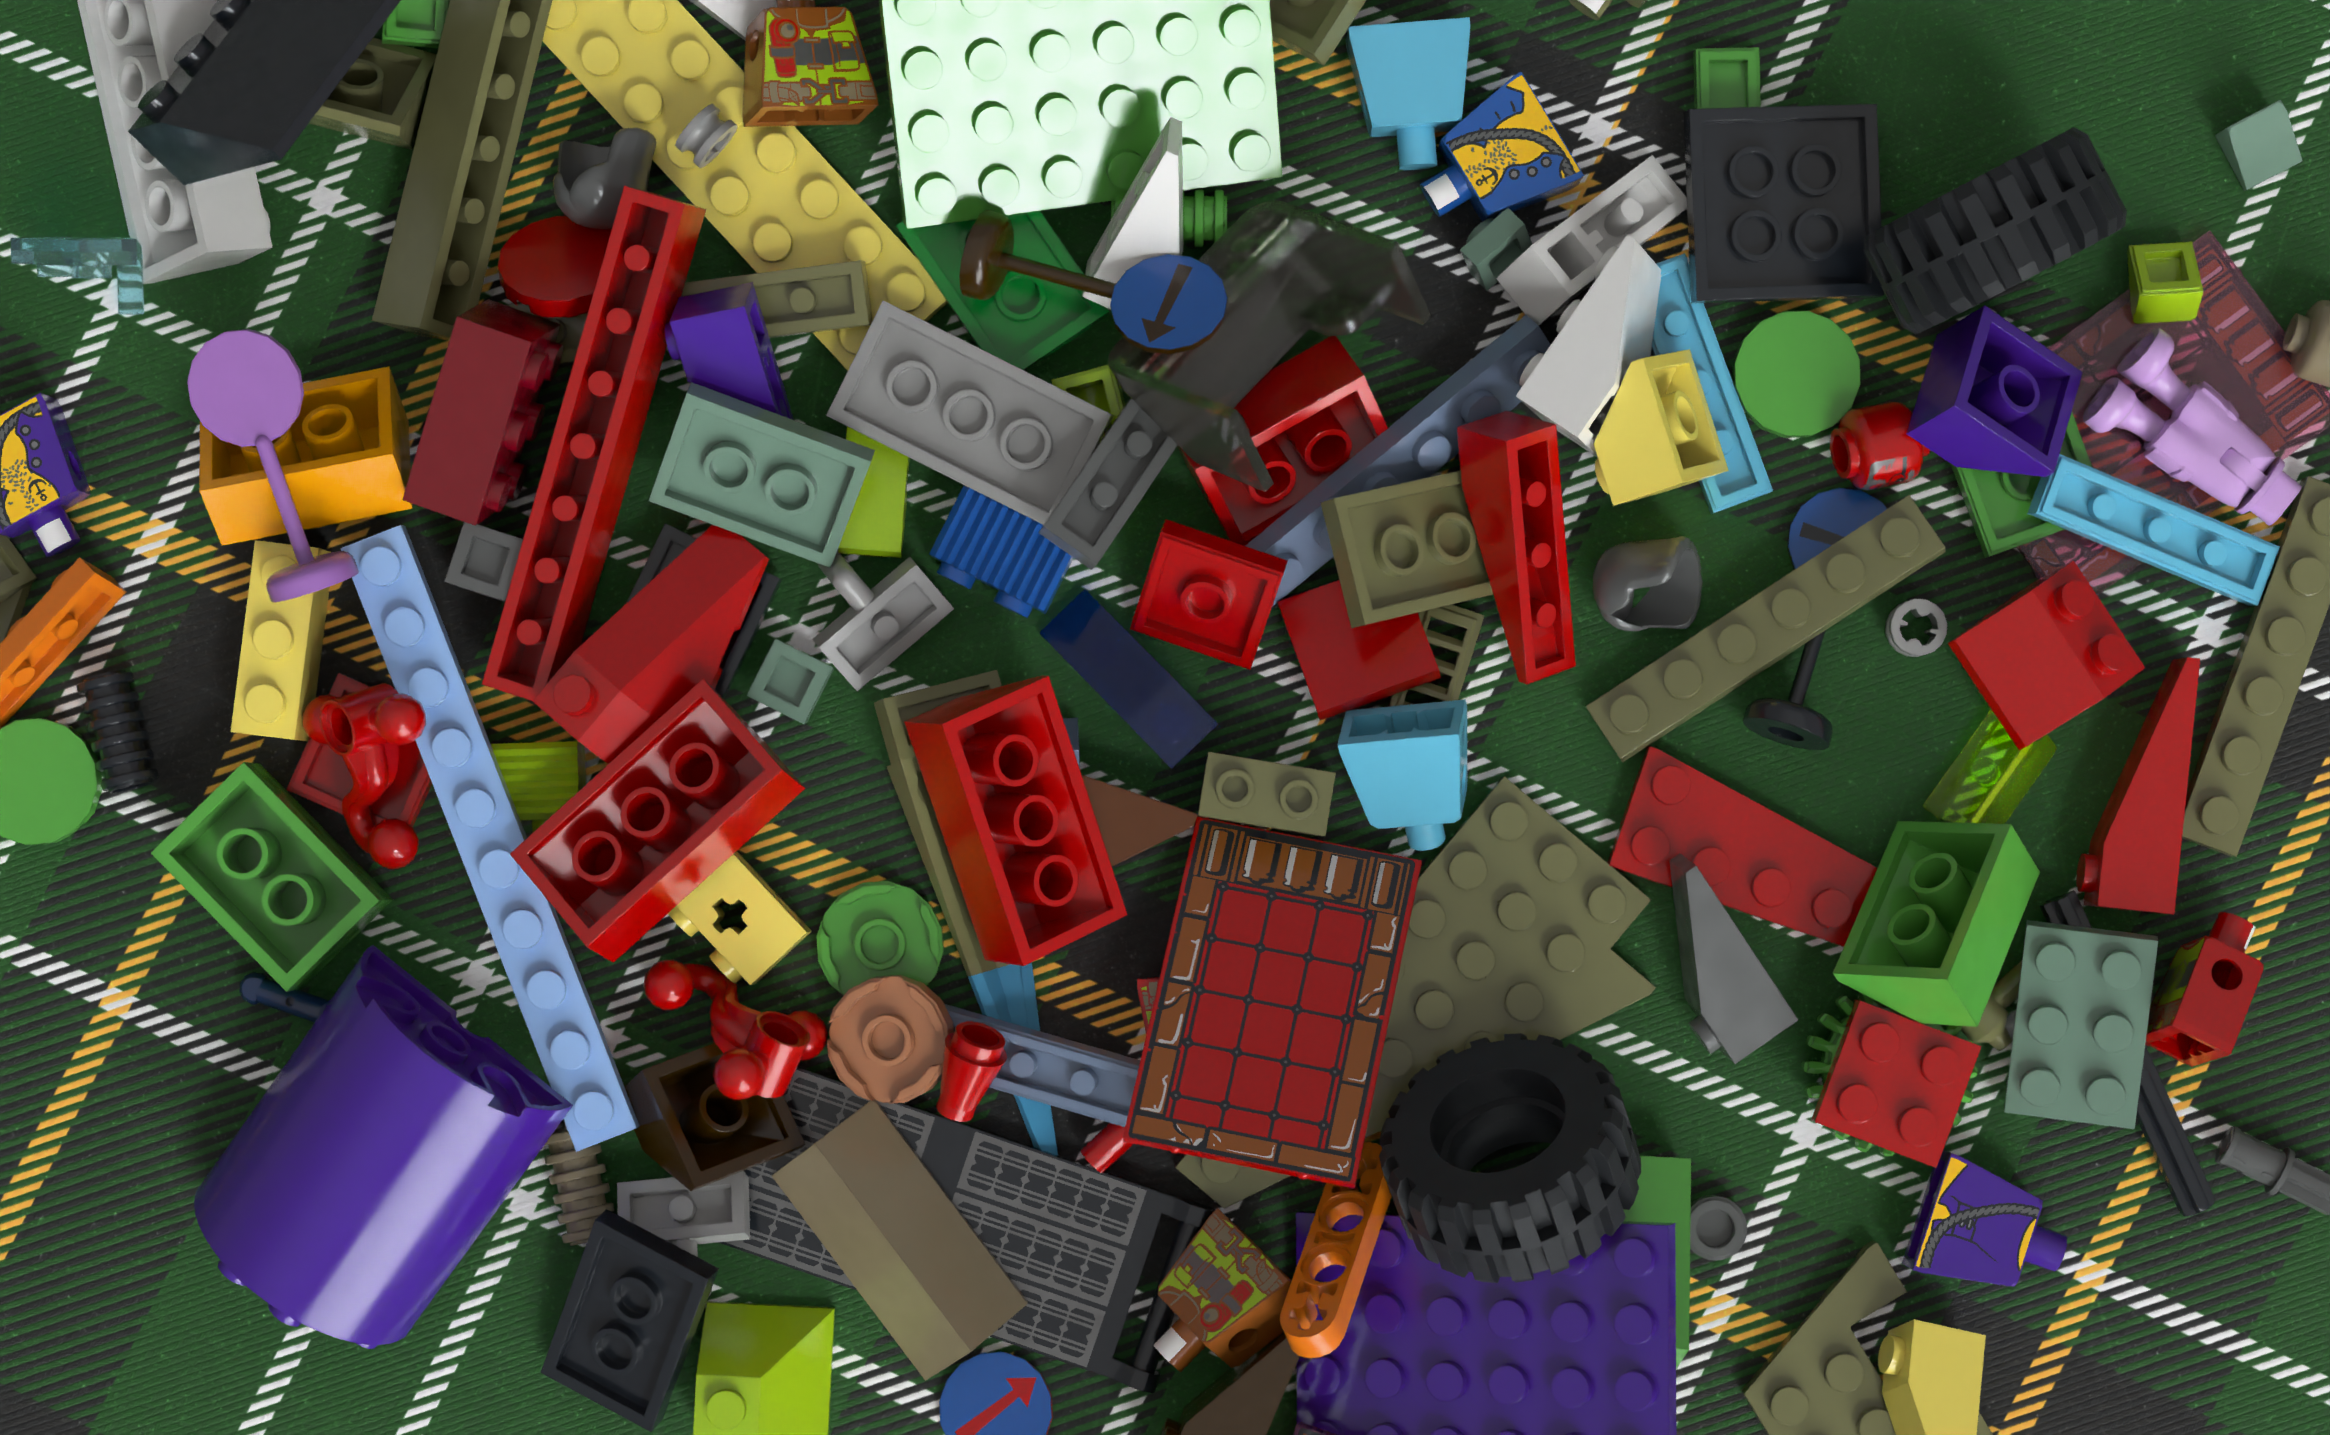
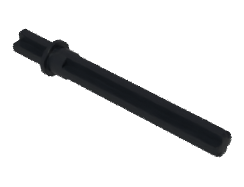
M2074 890L2051 898L2045 904L2040 905L2047 923L2092 928ZM2145 1045L2136 1119L2179 1213L2183 1216L2199 1214L2209 1209L2215 1203V1197Z

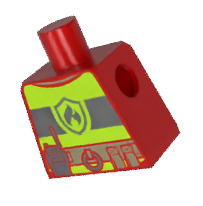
M2219 912L2209 936H2203L2180 946L2150 1005L2146 1045L2191 1067L2231 1055L2264 970V964L2261 961L2245 954L2255 930V926L2251 922L2228 912Z

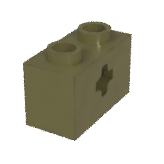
M1208 752L1197 816L1325 837L1336 773Z

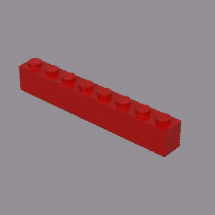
M628 186L623 188L482 685L533 701L572 653L581 646L667 348L665 324L670 321L678 298L682 295L706 209L637 188Z

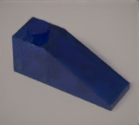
M1085 589L1039 632L1171 770L1217 727L1218 723Z

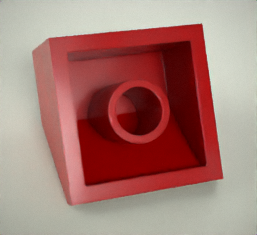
M2075 561L2031 583L1948 643L2018 750L2029 746L2098 703L2145 668Z

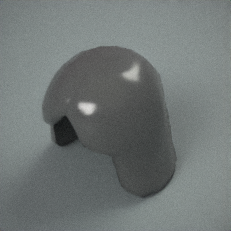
M641 128L620 129L613 136L611 147H598L566 140L559 143L558 172L553 178L554 196L561 211L580 226L600 230L612 229L624 186L645 191L648 189L651 164L656 148V138L654 135Z
M1682 536L1670 539L1623 542L1605 550L1596 563L1592 589L1597 607L1604 620L1623 631H1641L1647 628H1689L1696 618L1702 596L1703 581L1697 548L1693 541H1690V538ZM1649 587L1650 590L1632 608L1635 589Z

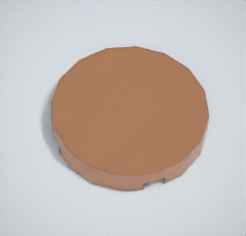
M902 975L876 976L849 989L833 1008L829 1021L831 1023L829 1029L830 1039L827 1040L828 1057L838 1078L857 1096L870 1101L877 1100L882 1103H905L932 1090L942 1077L945 1038L954 1032L953 1021L942 999L924 983Z

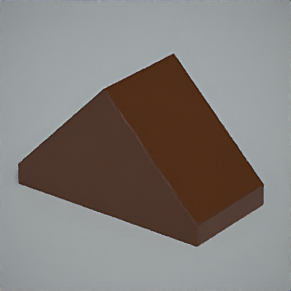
M1082 775L1112 867L1192 828L1198 815L1196 813Z

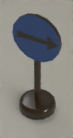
M985 210L978 216L965 244L959 275L960 289L963 296L978 300L990 299L1000 289L1008 270L1107 297L1111 299L1110 308L1115 328L1128 343L1147 352L1171 355L1193 350L1210 340L1225 320L1228 299L1222 279L1209 265L1189 256L1166 254L1145 259L1126 270L1117 283H1112L1013 255L1014 229L1011 220L1004 214Z

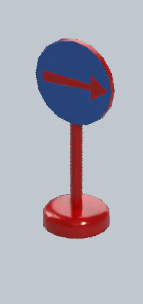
M1006 1352L981 1353L961 1363L946 1380L939 1401L940 1425L945 1435H1047L1053 1419L1052 1394L1043 1375L1026 1359Z

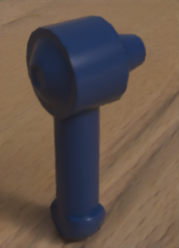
M252 972L246 975L240 983L239 992L243 1000L252 1005L260 1003L314 1023L330 1002V1000L300 990L286 992L277 982L267 979V976L263 973Z

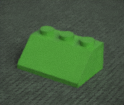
M1898 821L1833 971L1837 981L1919 1023L1978 1027L2040 874L2039 869L2011 824Z

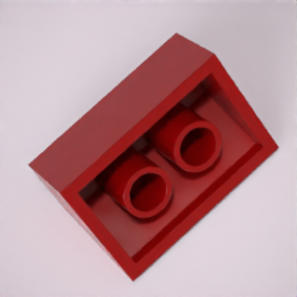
M1334 334L1202 408L1177 447L1228 540L1245 546L1387 430L1388 427L1364 374Z

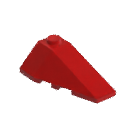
M711 525L578 647L535 697L533 702L578 742L609 764L702 679L706 680L715 689L723 671L719 668L733 632L739 630L742 626L769 558L742 535Z

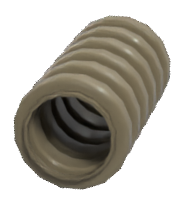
M567 1127L556 1129L545 1143L549 1147L550 1155H546L544 1159L546 1165H553L554 1174L549 1176V1182L551 1185L557 1184L559 1194L553 1195V1200L555 1204H561L563 1213L557 1215L558 1223H565L567 1233L561 1235L562 1241L573 1246L587 1243L595 1219L606 1209L611 1212L615 1211L612 1202L606 1203L605 1193L610 1192L609 1183H602L600 1175L606 1172L605 1164H598L596 1154L602 1152L601 1145L595 1144L576 1152Z

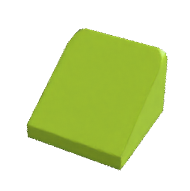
M2192 242L2129 245L2127 258L2131 313L2134 323L2176 322L2195 319L2204 291Z

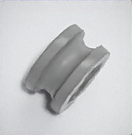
M714 104L705 107L692 119L682 131L675 144L676 148L682 153L687 150L693 152L695 156L693 162L699 168L705 167L718 156L732 139L738 128L737 124L732 120L726 122L720 120L718 116L720 110Z
M1913 599L1897 605L1890 612L1886 620L1885 634L1889 644L1896 652L1905 656L1919 657L1934 652L1942 645L1947 635V621L1943 611L1935 603L1926 599ZM1908 611H1911L1912 615L1916 618L1927 616L1931 621L1932 629L1924 631L1925 634L1930 636L1924 645L1917 638L1905 640L1902 637L1900 627L1908 625V622L1902 620V618Z

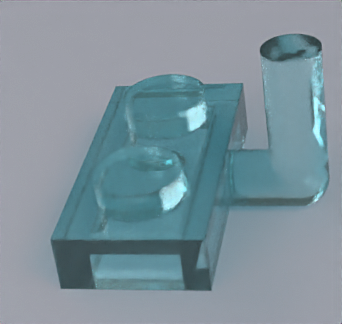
M129 237L10 238L11 263L37 264V277L112 278V266L117 265L118 314H144L142 246L137 239Z

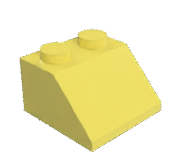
M1690 349L1641 358L1632 361L1627 369L1594 442V448L1598 457L1595 460L1596 477L1603 491L1610 494L1613 506L1657 495L1729 471Z

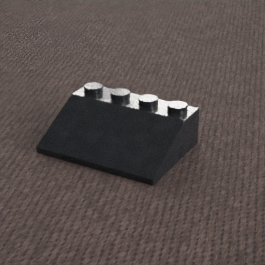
M218 0L210 11V15L215 20L204 34L195 35L177 52L174 61L179 66L167 81L162 80L158 82L142 97L138 104L142 114L128 132L183 185L281 160L401 0Z

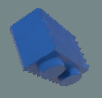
M963 486L929 553L932 558L941 562L936 572L937 574L971 590L975 580H978L998 590L994 599L995 603L1025 618L1029 617L1033 608L1046 614L1073 561L1071 555L1038 533L1043 524L967 486Z

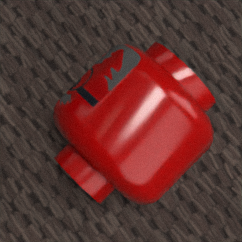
M1886 402L1849 410L1841 418L1839 427L1832 431L1830 437L1831 458L1838 475L1844 479L1848 478L1855 487L1863 490H1873L1912 481L1921 470L1923 457L1928 456L1930 453V449L1906 434L1913 414L1906 405L1899 402Z

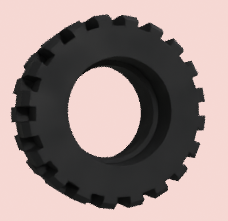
M2073 127L1866 235L1863 252L1901 326L1917 334L1990 299L2122 229L2126 224L2127 210L2088 134Z
M1517 1033L1504 1034V1040L1490 1042L1487 1037L1471 1041V1048L1457 1054L1452 1049L1437 1057V1065L1429 1071L1422 1068L1410 1079L1408 1083L1410 1090L1408 1093L1400 1091L1388 1111L1390 1118H1386L1382 1126L1379 1140L1382 1147L1379 1158L1383 1174L1408 1238L1414 1241L1417 1250L1427 1260L1437 1264L1440 1262L1442 1269L1464 1278L1468 1272H1472L1475 1280L1498 1283L1500 1277H1511L1515 1283L1534 1280V1273L1550 1269L1553 1275L1568 1269V1261L1578 1255L1586 1259L1597 1251L1602 1245L1600 1238L1604 1234L1612 1237L1626 1218L1623 1209L1630 1210L1639 1190L1637 1180L1641 1175V1158L1620 1089L1615 1085L1613 1075L1604 1064L1594 1060L1590 1053L1571 1043L1564 1048L1562 1041L1554 1037L1538 1035L1536 1040H1528L1526 1035ZM1525 1142L1551 1143L1537 1157L1518 1167L1491 1173L1470 1171L1480 1160L1504 1147Z

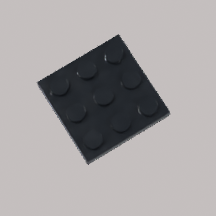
M1877 104L1688 109L1683 112L1691 304L1878 298L1884 296V291L1863 252L1865 236L1882 227Z

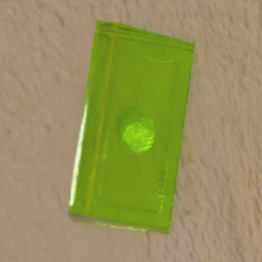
M1991 709L1922 807L1942 822L2005 824L2054 755L2056 745L2046 734L2029 746L2018 750Z

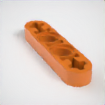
M1364 1142L1357 1174V1179H1361L1359 1186L1362 1193L1359 1192L1357 1184H1355V1189L1326 1183L1280 1313V1324L1291 1350L1298 1356L1319 1358L1327 1355L1340 1345L1345 1336L1392 1197L1380 1163L1379 1155L1382 1147L1377 1143ZM1347 1215L1363 1217L1361 1222L1353 1229L1342 1232L1332 1230L1334 1224L1340 1218ZM1337 1264L1346 1267L1342 1275L1330 1282L1314 1280L1318 1272L1325 1267ZM1315 1304L1318 1305L1323 1320H1316L1318 1311Z

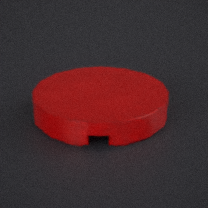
M555 216L532 222L512 234L501 248L498 261L500 283L507 299L516 306H518L517 300L522 304L529 305L530 313L543 317H573L588 313L612 229L587 228L574 223L567 216Z

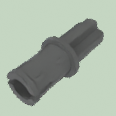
M2233 1126L2229 1128L2218 1146L2215 1156L2216 1163L2223 1164L2264 1184L2265 1192L2270 1195L2280 1192L2325 1215H2330L2329 1174L2295 1158V1150L2289 1147L2281 1151L2242 1132L2238 1127Z

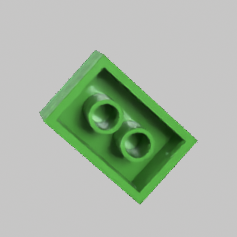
M243 762L151 852L172 876L286 992L303 989L393 900L260 763Z

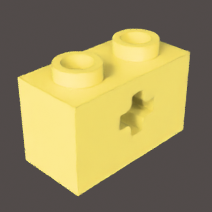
M738 851L668 913L675 923L690 937L698 931L705 936L716 948L709 955L710 959L734 984L742 977L749 985L756 984L812 932ZM723 901L730 905L740 902L746 905L747 909L741 916L747 925L743 931L738 927H730L725 930L721 927L719 922L724 918L725 914L719 905Z

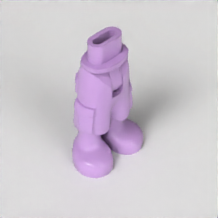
M2160 328L2152 330L2124 357L2117 367V372L2133 384L2151 393L2172 410L2171 419L2163 420L2147 408L2130 387L2120 379L2113 377L2106 381L2095 394L2083 415V422L2098 433L2108 432L2114 427L2134 433L2145 440L2143 446L2145 449L2144 457L2168 473L2170 477L2182 482L2189 481L2218 501L2234 507V510L2239 514L2251 511L2267 525H2272L2295 499L2302 486L2282 471L2285 467V462L2280 457H2276L2268 445L2238 418L2239 413L2230 401H2227L2205 381L2193 384L2188 388L2175 375L2169 365V359L2174 351L2172 337Z

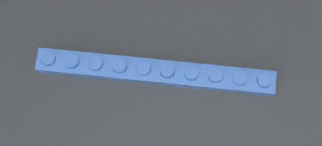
M399 525L340 548L341 551L348 552L355 559L359 573L353 576L352 580L395 690L398 693L412 696L421 702L425 710L426 726L421 736L415 741L552 1089L573 1104L563 1120L576 1152L636 1129L640 1125L556 910L510 855L514 849L527 839V836L406 526Z

